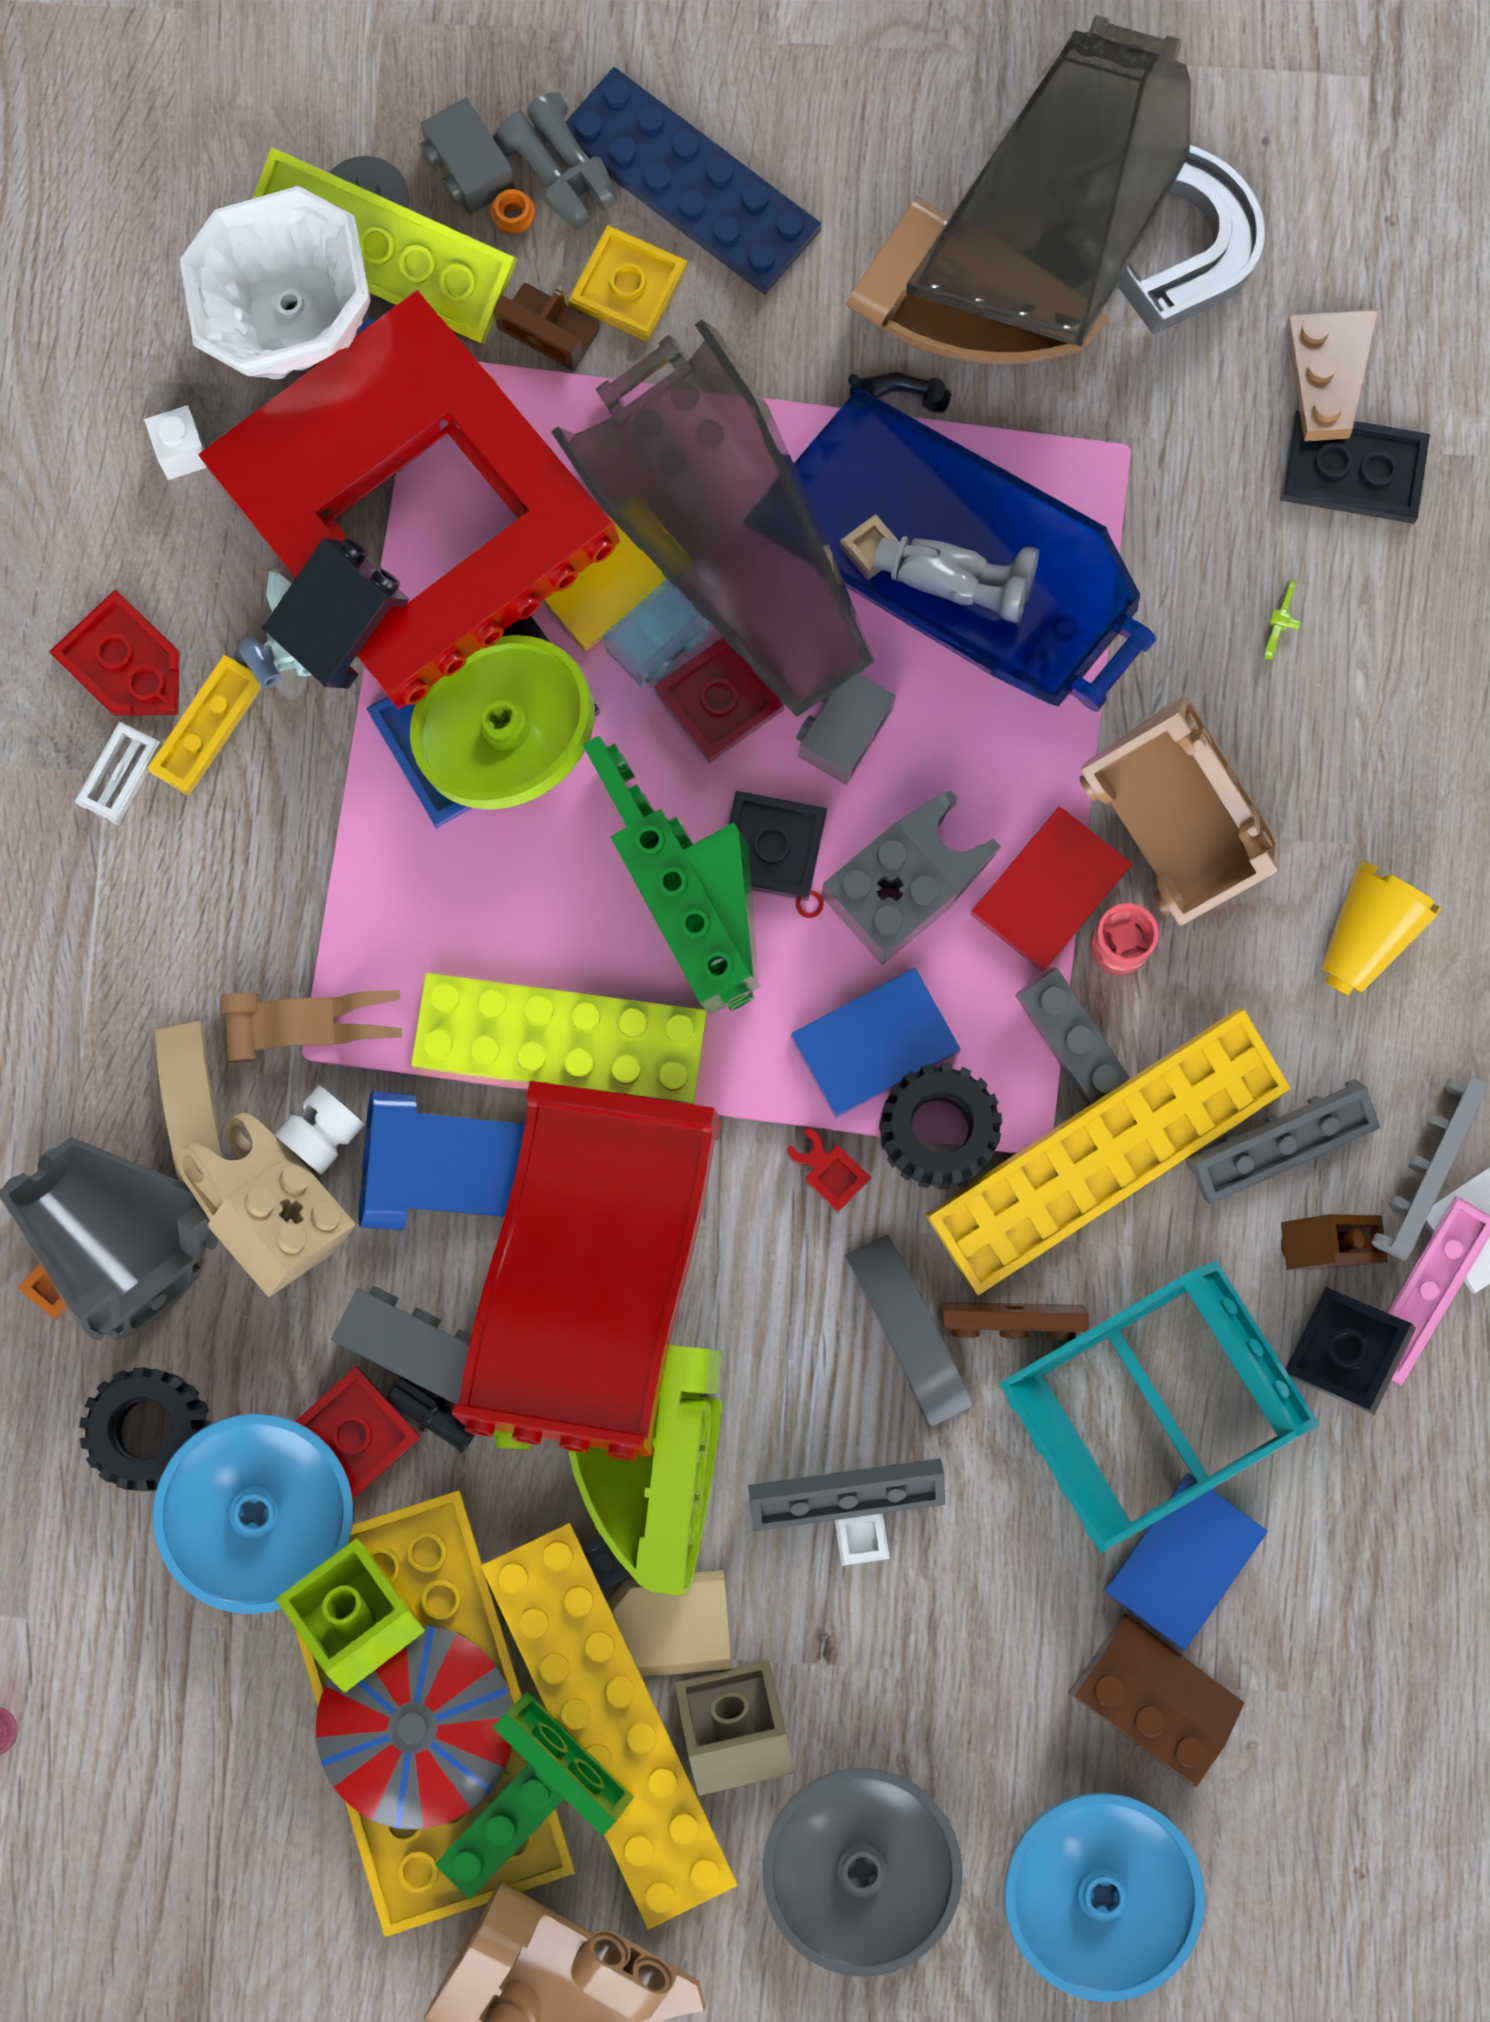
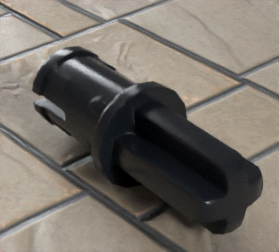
M402 1377L390 1388L386 1398L388 1402L421 1424L420 1430L423 1432L429 1429L458 1449V1452L461 1454L474 1439L475 1434L466 1432V1425H463L452 1414L453 1411L444 1405L445 1399L440 1398L437 1401Z

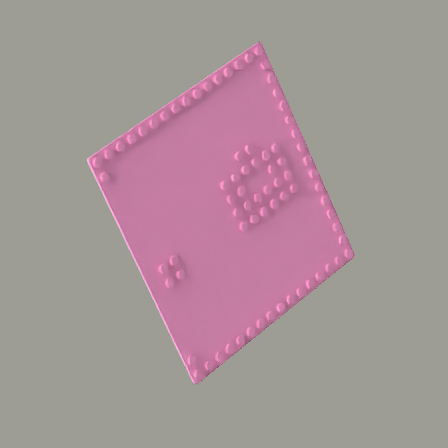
M479 362L484 370L494 377L500 389L607 516L635 496L692 563V569L587 652L580 647L543 602H541L539 609L531 615L548 640L563 649L574 659L589 683L594 703L600 711V714L595 716L590 740L599 735L608 747L614 743L617 745L635 775V778L628 781L630 786L633 787L638 784L654 811L661 808L669 820L677 816L693 844L729 825L736 790L827 808V816L811 890L816 891L820 895L825 881L894 823L947 791H952L958 799L956 800V805L946 814L943 822L938 826V834L943 844L952 850L960 852L969 851L976 846L987 843L991 839H995L1001 846L996 856L956 900L953 906L884 965L875 958L824 899L822 912L814 918H805L798 913L795 898L752 890L758 982L761 987L752 992L755 998L751 1002L736 1010L730 1011L726 1006L713 1014L707 1011L694 1104L715 1107L718 1116L881 1137L879 1122L884 1104L892 1089L835 1118L794 1044L791 1033L905 972L916 968L961 1048L959 1053L936 1064L932 1068L940 1067L942 1063L952 1064V1069L959 1071L964 1067L972 1071L970 1076L977 1081L981 1077L988 1084L986 1090L990 1095L995 1094L999 1102L996 1106L997 1111L1002 1113L1003 1122L1000 1126V1133H1002L1000 1142L995 1152L1015 1155L1053 1130L1061 1065L1015 994L1050 968H1058L1070 986L1076 934L1048 968L1042 972L971 915V911L1059 805L1088 828L1091 799L1083 789L1079 777L1083 775L1080 771L1082 765L1097 755L1131 458L1129 446L1121 443ZM442 420L439 424L441 429L448 425L445 420ZM448 434L395 474L380 568L388 571L399 580L400 586L398 589L410 599L409 601L517 520V517ZM876 514L899 542H901L903 536L909 537V545L914 538L941 541L975 551L983 556L988 564L1001 566L1012 564L1018 553L1024 547L1030 546L1039 549V559L1029 599L1025 602L1021 620L1019 623L1002 619L998 613L979 604L960 605L948 599L910 587L902 581L893 580L889 571L881 570L871 579L867 580L839 547L840 540ZM729 633L783 703L784 711L711 763H708L655 693L654 686ZM364 668L311 998L339 997L364 991L399 990L400 1000L353 1010L342 1017L336 1018L335 1023L402 1028V1037L364 1039L337 1045H303L302 1054L307 1061L528 1090V1083L412 1067L426 973L706 1010L698 1001L610 837L626 828V825L586 751L573 770L560 783L543 795L529 802L509 808H472L436 829L366 709L387 697V695ZM847 668H850L895 694L896 699L894 709L847 785L799 758L801 742L796 737L807 717L811 715L817 718L825 703L821 702L820 698L833 677L840 680ZM884 887L881 888L879 898L884 900L891 897L894 901H897L896 896L898 892L893 888L888 889ZM810 895L809 901L801 900L800 906L803 911L812 913L818 909L819 902L816 897ZM931 1101L921 1105L916 1110L912 1119V1131L915 1138L921 1143L961 1147L967 1138L968 1124L962 1112L954 1105L944 1101Z

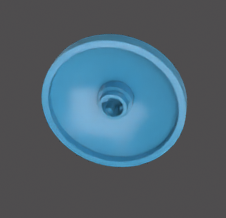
M263 1413L240 1414L218 1420L202 1428L187 1439L175 1452L164 1469L157 1487L153 1506V1528L157 1547L163 1562L175 1580L198 1600L220 1610L241 1614H261L282 1609L275 1599L348 1545L353 1522V1501L348 1478L339 1459L328 1444L309 1428L285 1417Z
M1102 1792L1086 1793L1062 1800L1038 1815L1021 1834L1010 1855L1005 1872L1003 1891L1005 1915L1011 1935L1018 1949L1033 1969L1047 1982L1070 1995L1082 1999L1099 2002L1124 2001L1139 1997L1158 1988L1169 1980L1188 1959L1195 1947L1203 1924L1205 1911L1204 1881L1198 1860L1189 1842L1182 1832L1162 1813L1148 1804L1125 1795Z

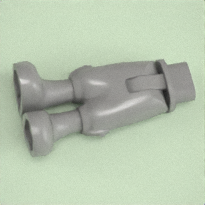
M903 536L901 542L887 538L881 539L874 556L873 568L891 572V579L898 582L902 581L910 587L948 599L960 605L979 604L993 610L1002 619L1010 622L1019 623L1021 620L1025 602L1029 599L1039 559L1038 548L1024 547L1012 564L1001 566L988 564L987 560L975 551L941 541L914 538L909 545L910 538L907 536Z

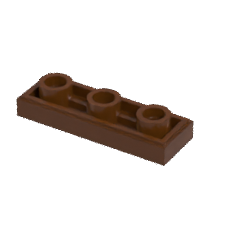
M941 1302L940 1319L943 1327L951 1329V1335L955 1337L975 1338L980 1336V1330H999L1000 1337L1023 1339L1028 1337V1331H1047L1048 1338L1071 1340L1076 1338V1332H1086V1330H1089V1313L1084 1305Z

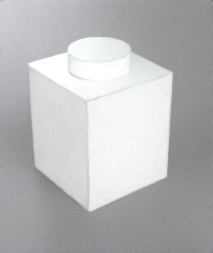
M188 405L144 419L157 460L168 480L207 468L198 456L206 448L198 425Z

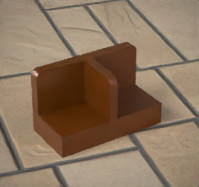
M524 283L513 300L502 296L494 308L497 329L572 371L576 369L600 331L598 322L565 304L564 292L556 289L552 296L532 285Z

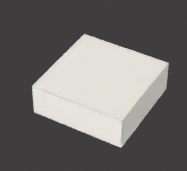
M883 1513L834 1520L841 1566L890 1559Z

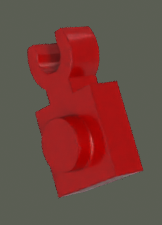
M807 1128L803 1135L813 1145L811 1152L800 1154L790 1145L786 1149V1153L795 1164L808 1165L812 1169L804 1178V1181L828 1205L839 1213L872 1177L840 1146L836 1145L827 1154L822 1149V1140L819 1134L813 1129Z

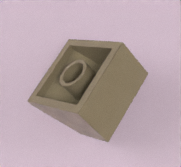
M770 1661L675 1682L688 1757L698 1796L795 1773Z

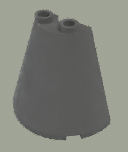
M73 1137L67 1139L57 1148H52L45 1152L38 1162V1171L35 1174L27 1176L23 1172L21 1175L9 1179L3 1188L0 1189L2 1203L75 1322L88 1336L99 1341L102 1340L104 1335H110L115 1340L125 1338L142 1330L162 1316L183 1296L202 1272V1269L196 1264L201 1260L205 1248L215 1249L219 1240L207 1226L210 1219L186 1183Z

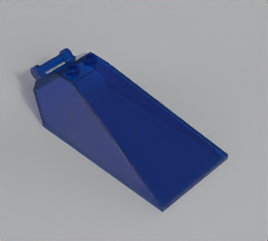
M859 387L744 521L749 529L991 676L1054 706L1059 707L1065 698L1071 694L1078 698L1088 709L1098 712L1107 701L1105 695L1140 652H1147L1156 641V636L1149 628L1132 618L1138 611L1140 592L1109 535L1107 527ZM876 514L899 542H901L903 536L909 537V545L914 538L941 541L975 551L983 556L988 564L1001 566L1012 564L1018 553L1024 547L1030 546L1039 549V559L1029 599L1025 602L1021 620L1019 623L1002 619L998 613L979 604L960 605L948 599L910 587L902 581L893 580L889 571L881 570L871 579L867 580L839 547L840 540ZM1118 634L1127 638L1091 683L1083 679L1084 675Z

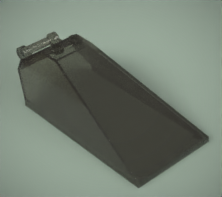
M1099 15L1094 16L1089 32L1071 31L1010 118L907 282L906 293L1082 347L1188 159L1190 147L1191 80L1187 66L1176 61L1181 48V38L1167 35L1164 39L1111 24L1110 18Z

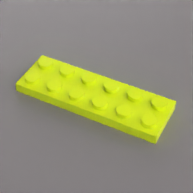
M271 147L252 199L299 186L351 213L355 217L369 293L397 305L418 290L451 330L485 344L495 319L494 308L505 294L518 258Z
M426 973L411 1065L413 1068L528 1084L530 1081L694 1104L707 1010Z

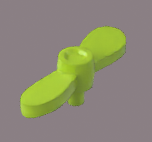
M1289 580L1287 582L1280 608L1273 611L1269 627L1273 628L1265 651L1266 660H1273L1281 631H1286L1287 627L1296 630L1299 628L1301 621L1290 618L1291 613L1287 612L1297 581Z

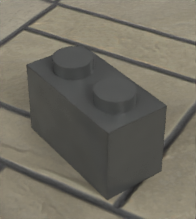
M467 97L421 122L424 141L419 143L424 157L432 168L437 165L440 167L445 175L442 183L449 197L454 203L461 201L469 215L492 203L501 192L515 189L512 167Z
M847 668L840 680L833 677L820 698V701L825 703L819 715L817 718L809 715L797 734L796 739L801 742L799 758L847 785L894 709L896 695L850 668Z

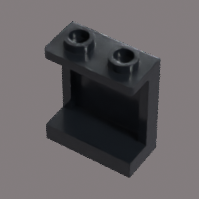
M327 538L321 540L262 626V629L324 687L349 689L359 675L350 666L389 609L393 606L405 607L410 600L398 589L400 586L399 580L382 568H375L366 559L368 552L361 545L348 538H345L343 541Z

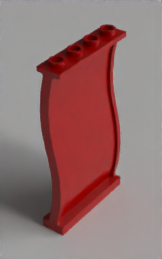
M530 1081L526 1095L528 1110L515 1178L501 1231L482 1290L467 1353L458 1405L454 1404L452 1414L463 1425H466V1432L479 1436L493 1437L495 1430L513 1433V1440L525 1444L540 1445L543 1438L560 1441V1448L577 1453H588L590 1446L608 1449L607 1455L609 1457L624 1461H636L637 1455L652 1457L654 1448L652 1446V1435L665 1363L696 1243L715 1140L719 1138L722 1122L715 1107Z

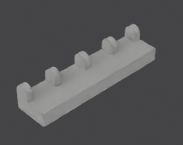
M1473 1076L1467 1085L1453 1079L1447 1081L1444 1090L1448 1094L1460 1099L1450 1121L1436 1115L1430 1117L1427 1126L1431 1130L1443 1135L1431 1162L1419 1156L1411 1157L1408 1167L1424 1175L1412 1202L1397 1196L1392 1197L1389 1207L1405 1217L1394 1239L1376 1233L1371 1242L1373 1246L1403 1261L1407 1260L1490 1084Z

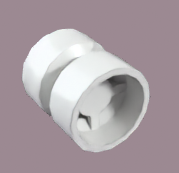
M318 1085L301 1104L303 1114L301 1116L291 1115L274 1135L316 1172L322 1175L339 1156L336 1147L339 1144L348 1145L365 1124L328 1091Z

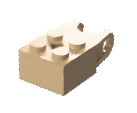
M238 1113L231 1117L225 1126L226 1137L236 1160L221 1158L212 1150L198 1143H189L179 1150L177 1165L184 1182L210 1219L207 1226L268 1297H271L337 1252L356 1224L294 1152L255 1117L246 1113ZM240 1127L247 1132L251 1143L243 1136ZM192 1159L197 1163V1165L203 1172V1175L196 1170V1168L193 1165Z

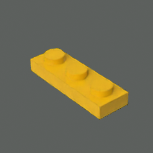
M223 655L147 767L149 772L185 795L190 796L262 689L252 671L228 656Z

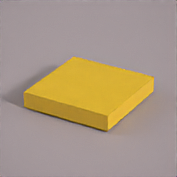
M607 224L568 299V305L579 312L649 343L688 268V261Z

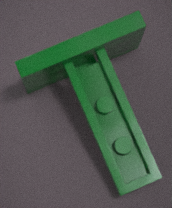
M528 1692L493 1726L528 1762L527 1766L434 1864L469 1900L564 1799L603 1836L617 1822L634 1798Z

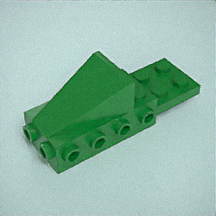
M598 735L582 744L626 825V828L610 837L698 1001L711 1014L726 1006L730 1011H733L748 1004L755 998L752 992L761 986L758 982L749 848L739 829L733 822L693 844L677 816L669 820L661 808L654 811L638 784L633 787L630 786L628 781L635 778V775L625 756L620 752L615 743L608 747Z

